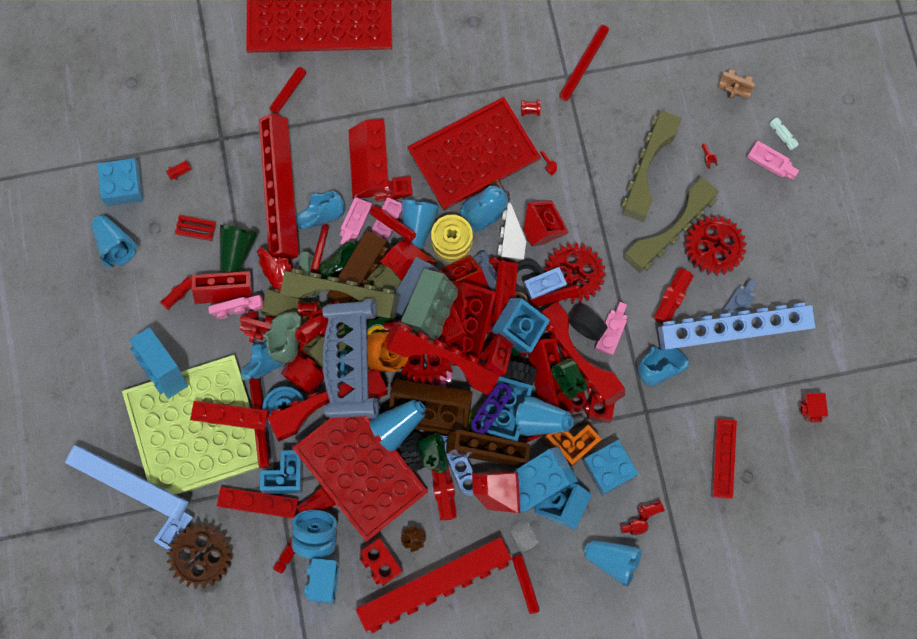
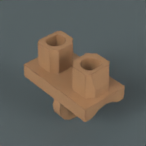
M729 69L727 72L724 71L718 88L731 92L730 98L732 99L735 94L749 99L755 83L753 82V77L747 75L741 78L737 76L735 70Z

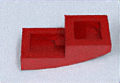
M411 176L392 178V181H389L390 196H375V202L386 201L387 197L396 200L413 195Z

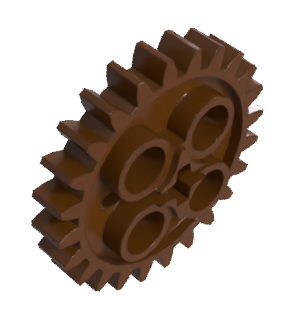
M195 523L193 530H190L188 526H186V533L179 530L180 538L173 536L176 543L169 544L168 546L173 550L166 553L172 556V559L166 562L173 563L169 571H176L173 578L180 576V584L186 580V587L194 583L195 589H197L198 584H201L203 589H205L207 582L213 586V579L221 581L219 574L226 576V572L223 569L230 568L226 561L232 560L231 557L227 556V553L232 552V549H226L230 541L223 542L225 534L220 537L218 536L220 529L213 532V525H210L207 530L204 523L198 529ZM198 536L206 537L207 544L205 547L200 548L196 545L195 541ZM210 544H214V547L203 556V561L199 559L189 568H185V565L196 557V551L202 552ZM182 549H188L191 552L189 560L184 561L180 558L179 554ZM212 551L220 555V559L216 563H211L208 560V555ZM199 564L204 568L202 575L195 576L192 573L194 565Z

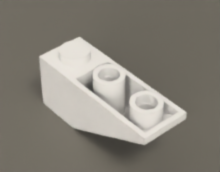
M508 203L507 209H505L502 220H506L505 227L501 226L500 238H503V245L499 244L498 256L509 262L518 263L524 260L526 239L511 203Z

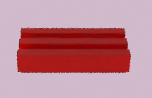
M178 216L179 220L176 224L175 235L207 241L213 240L216 222ZM183 222H188V223H193V224H198V225H203V226H209V227H211V228H206V227H201V226H196V225L185 224V223H183ZM181 228H186V229H192V230H196V231L207 232V233H210V234H209V235H204V234H199V233H194V232L183 231V230H181Z

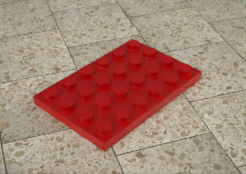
M505 97L407 147L443 211L486 189L493 181L498 179L501 181L541 159L540 154Z
M367 416L329 418L293 446L292 449L367 542L428 491L396 450L391 452L380 444L382 439L379 435L375 437L370 428L369 421L371 418H367Z

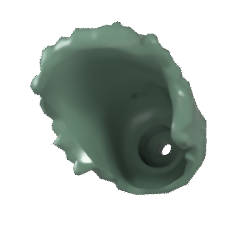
M286 312L278 314L272 320L270 330L263 335L267 341V351L271 359L278 363H291L298 355L299 341L294 335L301 326L302 318L298 313Z

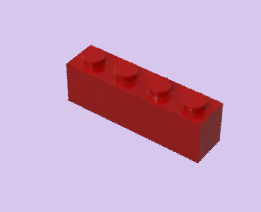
M555 338L539 340L532 352L528 353L531 367L537 369L534 382L538 399L563 409L572 415L570 399L564 396L551 372L552 367L561 362Z

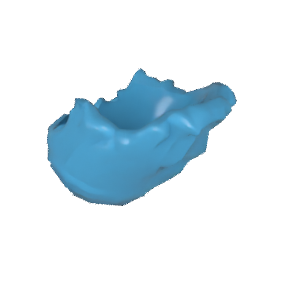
M489 186L481 193L466 200L462 204L459 214L469 222L472 231L477 230L479 232L488 227L489 224H494L498 221L508 206V197L502 188Z
M329 191L324 194L312 193L309 206L296 216V224L300 229L306 230L307 227L312 229L338 220L345 212L344 200L335 191Z
M267 341L263 344L252 345L251 360L240 370L241 378L244 381L251 380V378L259 379L261 376L269 374L284 364L271 359L267 351Z
M652 347L650 353L640 362L638 374L646 385L656 386L688 369L690 361L678 348L661 350V348Z

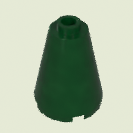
M220 225L221 272L241 271L257 238V232L251 230L247 232V230L240 227Z

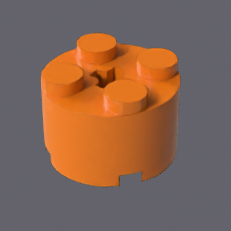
M375 332L367 336L368 367L372 370L397 372L408 361V357H402L391 352L384 346L383 343L389 332Z

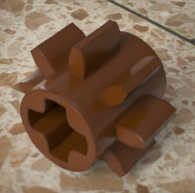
M416 525L403 530L404 534L401 536V542L405 548H410L411 552H414L424 547L423 543L426 541V535L422 529H417Z

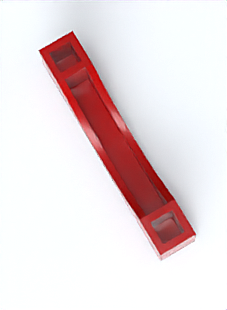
M558 301L541 311L540 313L550 320L548 325L554 327L552 332H548L549 339L555 338L556 344L561 349L560 353L565 360L568 358L574 360L580 373L586 380L587 389L591 388L594 392L595 400L607 408L625 396V387L614 373L593 366L577 352L569 336L568 314Z
M404 323L401 325L393 324L383 343L387 350L402 357L426 354L445 358L462 370L467 382L473 389L490 395L500 376L486 366L487 362L483 364L479 362L480 359L471 354L469 356L463 355V351L456 347L450 349L446 347L447 344L439 339L433 341L429 339V335L421 331L416 333L412 331L410 326Z
M377 369L368 370L369 398L378 399L388 395V390ZM344 382V384L338 386L340 389L338 396L339 398H344L355 388ZM327 390L321 394L318 392L313 393L305 401H295L289 404V408L284 410L281 408L276 409L270 413L271 415L267 418L278 442L296 435L302 424L312 413L330 403Z

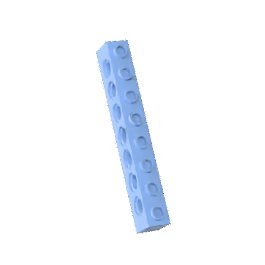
M804 302L793 304L794 308L787 309V305L775 306L774 311H768V308L756 309L757 313L750 314V311L747 310L740 311L738 316L732 317L731 313L719 314L720 318L713 319L711 315L700 317L701 321L694 322L693 318L683 319L682 324H675V321L663 322V326L658 327L661 350L813 329L815 328L812 305L805 306ZM790 313H793L795 316L793 323L789 320ZM772 315L776 318L775 325H772L770 322ZM753 318L757 319L758 326L756 328H754L751 323ZM735 320L738 321L740 325L737 331L733 328V322ZM716 323L721 326L719 333H716L714 330ZM697 326H700L702 328V334L700 336H698L695 333V329ZM679 328L684 332V336L681 339L676 335Z

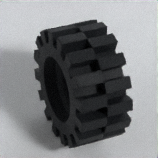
M509 360L507 372L501 377L533 386L537 369Z
M417 432L409 435L399 448L402 452V457L405 458V463H408V467L413 471H418L425 467L419 448V440L422 439V436L418 435Z

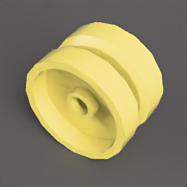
M446 215L439 218L431 231L432 249L435 255L447 262H456L465 258L471 251L473 241L472 228L469 222L457 215Z

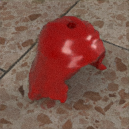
M261 247L256 251L260 257L259 265L270 285L274 289L281 291L284 271H292V261H289L288 258H273Z

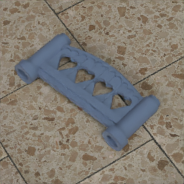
M374 298L364 299L363 302L327 304L322 310L323 317L328 318L323 344V374L330 403L325 405L324 414L329 418L360 416L377 418L379 415L377 398H369L367 349V319L376 317V302ZM343 322L353 328V330L339 339L337 337L339 332L337 325ZM340 342H343L354 348V350L340 359L338 358L340 350H338L337 346ZM340 362H344L354 368L353 371L343 378L338 377V372L340 371L338 364ZM340 382H345L355 388L344 398H339L338 396L340 391L338 384Z

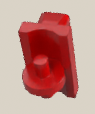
M248 311L246 316H241L240 331H243L244 335L250 336L249 342L254 343L256 338L263 340L265 338L263 335L270 330L274 318L267 316L262 322L258 320L256 312Z

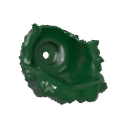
M349 240L344 243L336 253L320 264L318 274H321V279L327 280L328 276L338 278L358 245L356 241Z

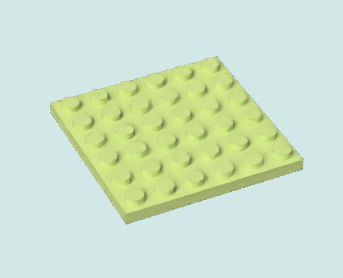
M235 355L182 371L181 374L188 387L167 399L164 393L159 394L152 381L122 391L147 481L175 495H180L259 468L254 429L190 420L194 401L251 408Z

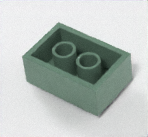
M423 269L401 323L410 326L412 331L416 333L419 331L424 332L430 336L429 339L435 341L442 334L443 325L450 315L451 306L457 298L459 289L445 274Z

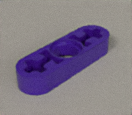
M499 384L494 388L472 420L471 429L474 433L484 435L488 432L511 398V389L508 385ZM505 389L507 397L502 396L498 403L495 401L499 396L498 390L502 391ZM490 404L497 407V412L493 415L488 414L485 410ZM483 413V415L486 418L491 419V421L489 422L486 419V421L484 422L485 429L480 428L479 430H477V425L475 423H480L483 420V416H480Z

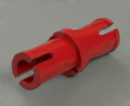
M187 276L178 286H174L171 289L172 291L160 301L161 305L166 310H170L176 302L184 299V295L192 289V279Z

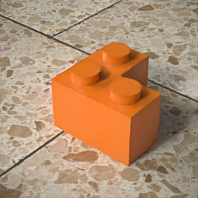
M588 424L575 437L568 431L547 434L544 440L551 448L559 447L572 468L595 448L602 439Z

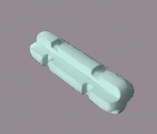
M774 118L770 122L772 129H776V134L784 143H787L786 146L789 150L795 149L799 145L797 140L792 138L793 135L785 125H781L782 122L779 118Z

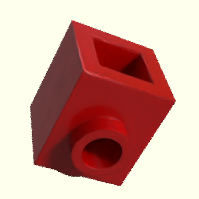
M826 393L805 394L802 397L800 413L803 415L804 420H810V423H820L828 417Z

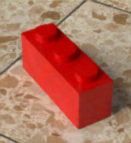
M250 271L192 275L194 303H221L242 297H252Z

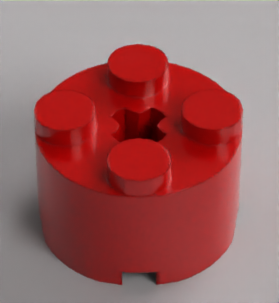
M298 352L296 359L291 363H287L281 372L287 380L300 387L308 395L313 394L324 380L323 369L320 367L317 369L316 363Z

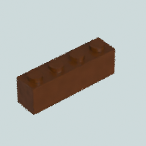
M366 231L338 276L339 282L346 284V280L358 282L357 286L364 288L368 277L377 269L380 260L389 252L387 241ZM330 290L327 294L331 301L337 300L339 303L358 302L356 298L340 291Z
M455 430L448 434L446 453L519 468L529 462L530 444Z

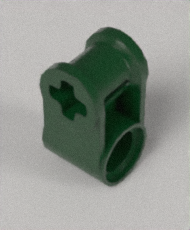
M568 358L552 367V375L565 397L569 399L575 398L578 393H582L587 389L586 380L583 378L574 360Z
M435 433L419 440V448L422 453L424 466L429 470H434L436 473H444L448 469L449 461L442 436L439 433Z

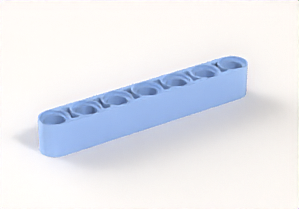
M73 444L65 460L66 464L175 520H181L189 504L183 498L76 444Z

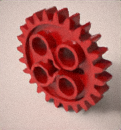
M716 215L713 216L712 220L706 216L704 222L699 219L698 225L694 223L692 229H689L687 233L689 236L685 238V241L689 243H686L684 248L690 249L686 252L687 256H692L689 262H696L694 268L701 266V273L706 269L708 270V275L712 271H714L716 276H718L720 271L725 275L727 269L732 272L734 267L737 268L740 265L738 261H743L744 257L742 255L746 253V250L743 248L746 247L747 243L742 241L746 236L739 235L742 229H735L737 223L730 225V218L724 222L723 216L719 220H717ZM707 231H713L716 236H710ZM724 239H729L732 245H727ZM699 246H704L707 252H702ZM716 255L723 256L724 261H719Z
M568 243L567 249L561 245L560 252L555 249V256L549 255L548 259L550 261L545 263V266L548 268L544 269V273L559 267L561 272L566 274L567 277L564 279L567 285L560 289L571 287L573 283H580L582 285V294L569 298L572 304H574L575 299H578L580 304L583 298L589 301V295L595 297V291L600 292L601 287L599 285H603L605 282L601 279L606 276V273L601 272L605 270V266L600 265L603 259H596L599 253L592 254V247L585 250V244L579 248L578 243L575 244V247ZM573 257L577 262L571 264L567 259ZM590 268L593 273L586 274L583 269ZM575 271H577L578 274H575V275L573 276V275H572V272L574 273Z
M442 331L438 339L446 343V347L450 349L452 347L458 348V346L454 345L456 341L451 344L447 342L444 331ZM413 355L408 357L407 363L401 366L400 369H402V375L407 374L408 380L414 377V382L416 383L421 380L422 384H425L426 380H429L430 384L433 385V379L441 382L440 376L448 378L446 372L452 373L451 365L456 366V364L439 356L427 355V369L424 370V355ZM415 359L421 360L418 365H412L411 363ZM437 360L440 362L436 367L431 366L433 361Z

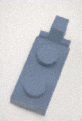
M481 252L474 257V260L483 270L491 291L496 292L498 272L489 263L490 259L487 253Z
M751 279L746 287L741 285L721 314L731 313L732 317L738 316L740 311H746L756 295L752 291L757 282ZM736 320L733 322L734 329L738 324Z

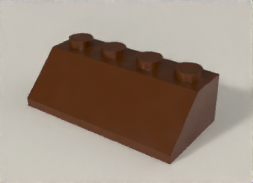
M395 379L390 393L389 410L412 400L421 401L426 408L425 417L415 429L449 434L455 430L467 431L473 392Z

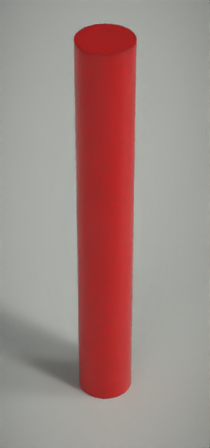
M326 224L321 227L310 269L312 273H318L329 226Z

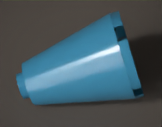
M402 200V224L415 232L416 238L411 243L422 250L439 207L427 202L420 203L415 202V200Z
M97 216L93 219L91 228L101 262L106 267L113 268L112 265L118 264L121 266L130 261L136 254L134 251L137 248L135 241L107 216Z
M525 397L524 403H520L518 406L516 425L520 426L518 431L523 436L568 432L573 426V417L569 412L537 398Z
M409 401L379 414L377 418H372L369 421L370 428L375 437L379 435L382 439L380 444L392 452L403 443L425 417L426 408L421 401Z
M593 540L591 543H587L584 554H586L588 561L622 585L628 587L634 577L635 569L637 570L642 549Z

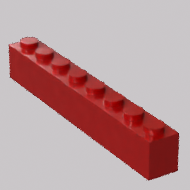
M270 113L259 119L268 253L273 258H288L290 261L299 257L288 119Z
M499 538L355 610L365 631H370L373 634L383 629L381 625L387 622L390 625L401 620L400 616L405 613L409 616L418 612V607L423 604L428 607L436 603V598L444 595L446 598L455 593L454 589L460 586L464 589L474 584L472 580L478 577L482 580L492 575L490 571L496 568L500 571L510 566L508 562L512 558L502 538Z

